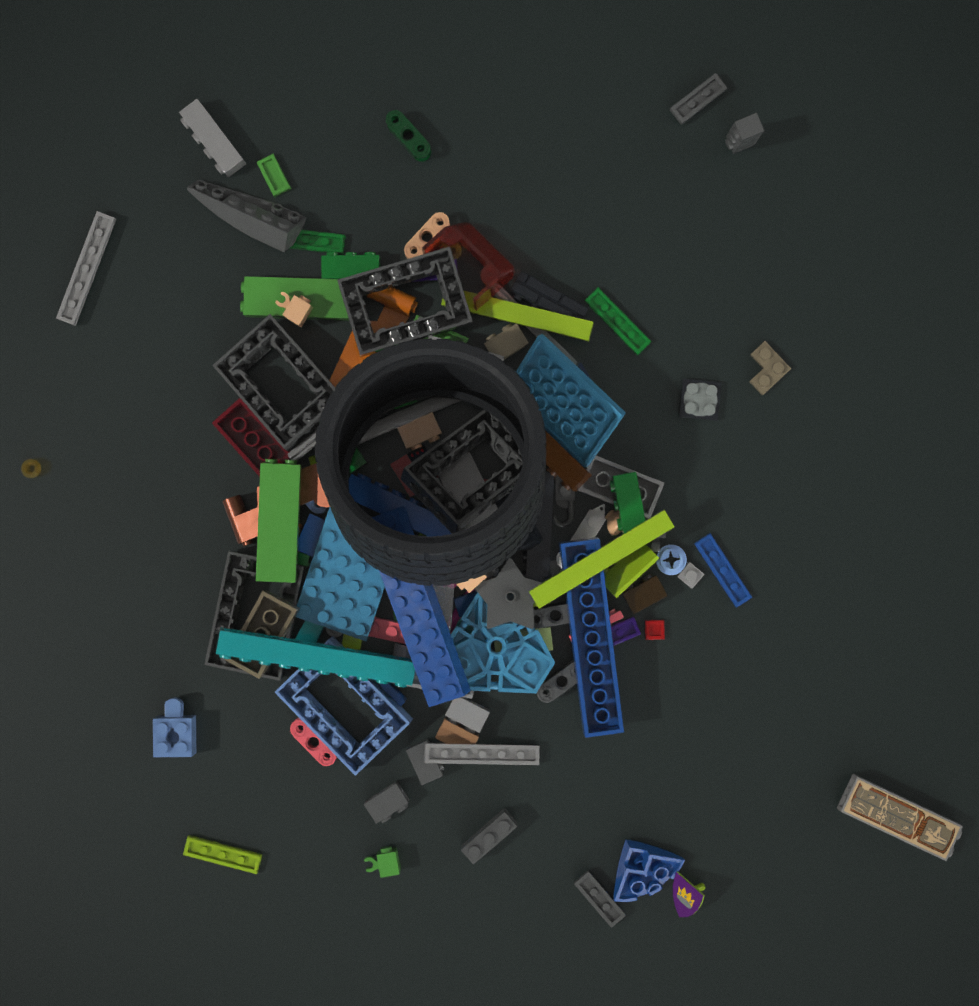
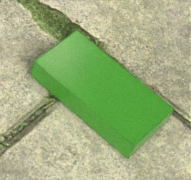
M274 154L257 161L274 197L291 189Z

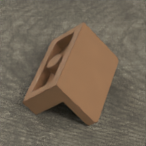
M445 717L435 738L446 744H476L479 734L471 733L464 729V726L456 725Z

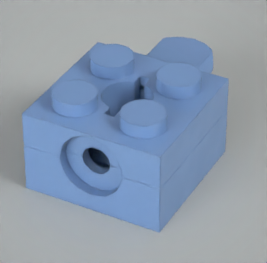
M177 697L171 698L164 704L165 715H158L153 718V757H192L196 754V715H184L183 701Z

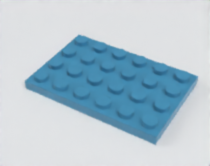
M538 335L516 370V373L527 384L530 394L534 395L543 417L544 429L586 468L593 461L626 412L545 335Z
M329 507L297 604L300 610L296 617L367 641L385 586L379 570L365 562V559L361 558L352 549L351 545L347 543Z

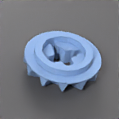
M666 545L657 553L659 559L656 561L658 569L664 574L676 575L686 566V554L677 545ZM670 551L672 557L679 558V560L673 562L672 568L669 562L663 561L669 558Z

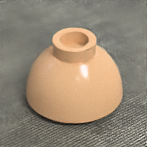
M611 510L605 518L607 519V529L613 536L618 535L622 530L619 531L616 519H620L619 513Z

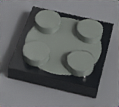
M683 379L679 417L718 421L722 382Z

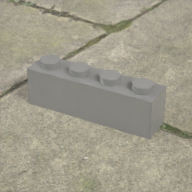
M195 99L179 112L183 117L180 121L186 129L191 128L193 130L192 137L198 145L202 142L205 146L204 153L209 159L214 158L217 162L214 166L221 175L225 173L229 178L246 165V162L198 99Z

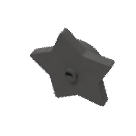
M511 558L508 559L496 578L482 581L474 588L487 604V629L507 622H513L530 629L534 628L533 604L535 601L529 590L542 582L524 578ZM508 593H512L514 595V599L512 601H509L507 599Z

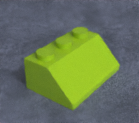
M647 545L642 546L617 561L610 569L608 567L604 569L606 588L617 598L650 568L659 557Z

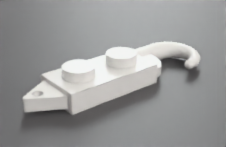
M605 504L593 510L589 509L571 540L596 537L606 521L604 518ZM558 552L556 556L557 564L562 568L560 552Z

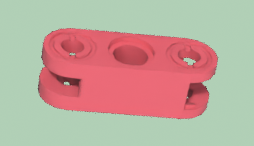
M297 718L291 724L290 732L293 737L322 766H330L335 762L337 756L300 718ZM299 725L303 726V730L299 729ZM316 737L319 740V745L313 746L310 743V738ZM325 753H329L330 757H326Z

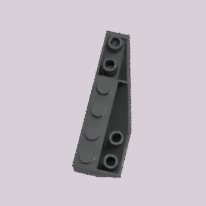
M197 180L187 188L204 206L231 226L282 252L287 251L294 245L306 222L307 217L300 215L296 211H291L281 204L205 181Z

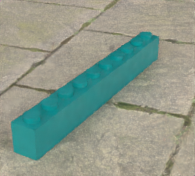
M220 627L216 654H219V657L224 659L238 657L243 662L256 660L262 665L275 663L279 664V667L290 669L291 666L299 667L298 670L310 672V669L318 670V673L323 675L337 673V676L342 678L355 676L361 681L374 679L380 684L392 682L399 687L412 686L415 674L411 658Z

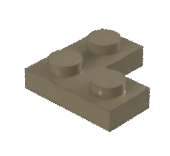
M766 341L750 354L763 368L749 381L761 395H764L791 370Z

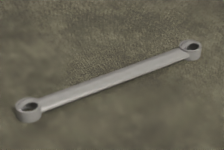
M442 397L428 398L377 420L367 430L359 444L462 400Z

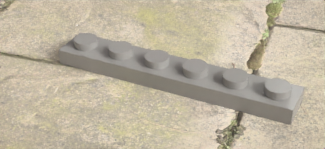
M98 211L96 212L56 319L76 326L116 218Z
M425 743L424 763L539 765L540 746Z

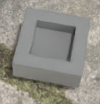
M688 562L677 577L693 589L704 573Z

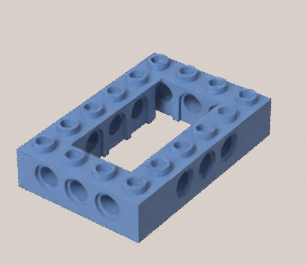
M334 636L324 643L344 647ZM310 669V672L297 670L275 693L355 776L403 731L413 719L374 679L361 681L355 676L343 678L349 684L348 687L350 689L353 688L362 698V701L366 702L376 712L375 715L380 719H384L365 739L358 743L306 689L321 675L318 673V670Z

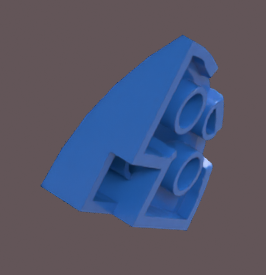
M626 839L618 864L613 900L615 902L637 901L639 896L645 894L651 896L663 889L662 885L669 878H675L676 872L680 871L685 861L684 858L652 845Z

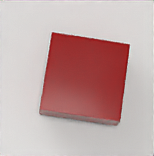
M645 620V640L665 639L664 620Z

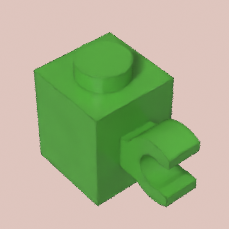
M382 847L377 852V859L373 856H367L364 859L365 862L371 861L373 863L372 867L366 868V872H373L379 869L380 878L400 874L401 868L397 847Z

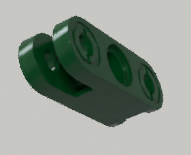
M398 110L390 111L386 115V124L389 131L415 160L419 162L427 161L431 157V148L428 141L402 112ZM409 132L414 135L410 140L403 138Z

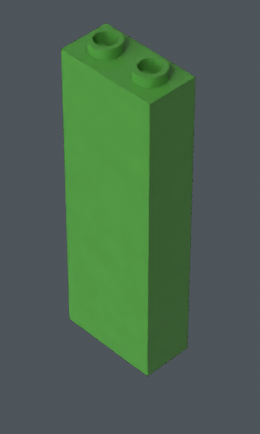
M244 276V282H241V293H244V301L240 303V310L245 317L266 318L271 314L274 318L287 319L283 316L286 309L279 307L275 303L276 300L280 303L285 302L286 298L281 295V292H285L289 295L290 301L294 295L297 297L302 295L311 301L309 304L313 309L307 319L349 321L337 282L338 279Z
M265 459V462L260 463L256 581L295 583L297 581L302 464H297V460H285V463H277V459Z

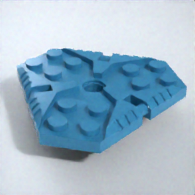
M477 593L463 614L461 623L451 633L471 691H490V689L498 690V692L536 694L555 664L538 629L526 627L529 634L523 637L520 629L524 628V626L513 622H507L487 629V604ZM508 593L507 599L509 601H512L514 599V595L512 593ZM468 625L474 628L471 634L465 631ZM493 641H499L502 644V649L499 652L492 651L491 644ZM491 675H499L498 682H491Z

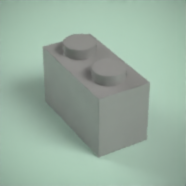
M460 697L452 700L445 716L448 717V721L456 725L458 722L465 725L464 729L471 733H475V731L480 733L490 710L466 697Z

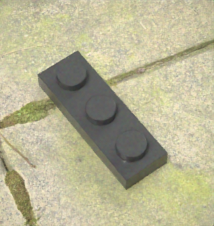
M715 73L672 106L670 112L682 125L725 92L727 87Z
M589 870L574 881V885L611 928L626 916L625 912Z

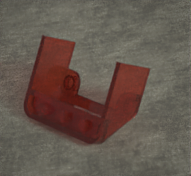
M462 222L446 226L422 247L423 254L440 250L445 244L449 246L454 245L459 241L484 266L481 271V280L486 287L473 298L474 309L477 311L513 278L514 267L470 223Z

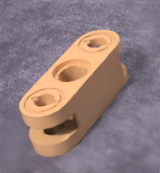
M442 212L435 213L409 240L404 248L407 259L429 253L448 232L450 221L446 214ZM443 222V225L439 226L437 225V223ZM424 234H431L433 236L432 240L429 242L423 241L422 237ZM412 250H417V253L412 254L411 252Z

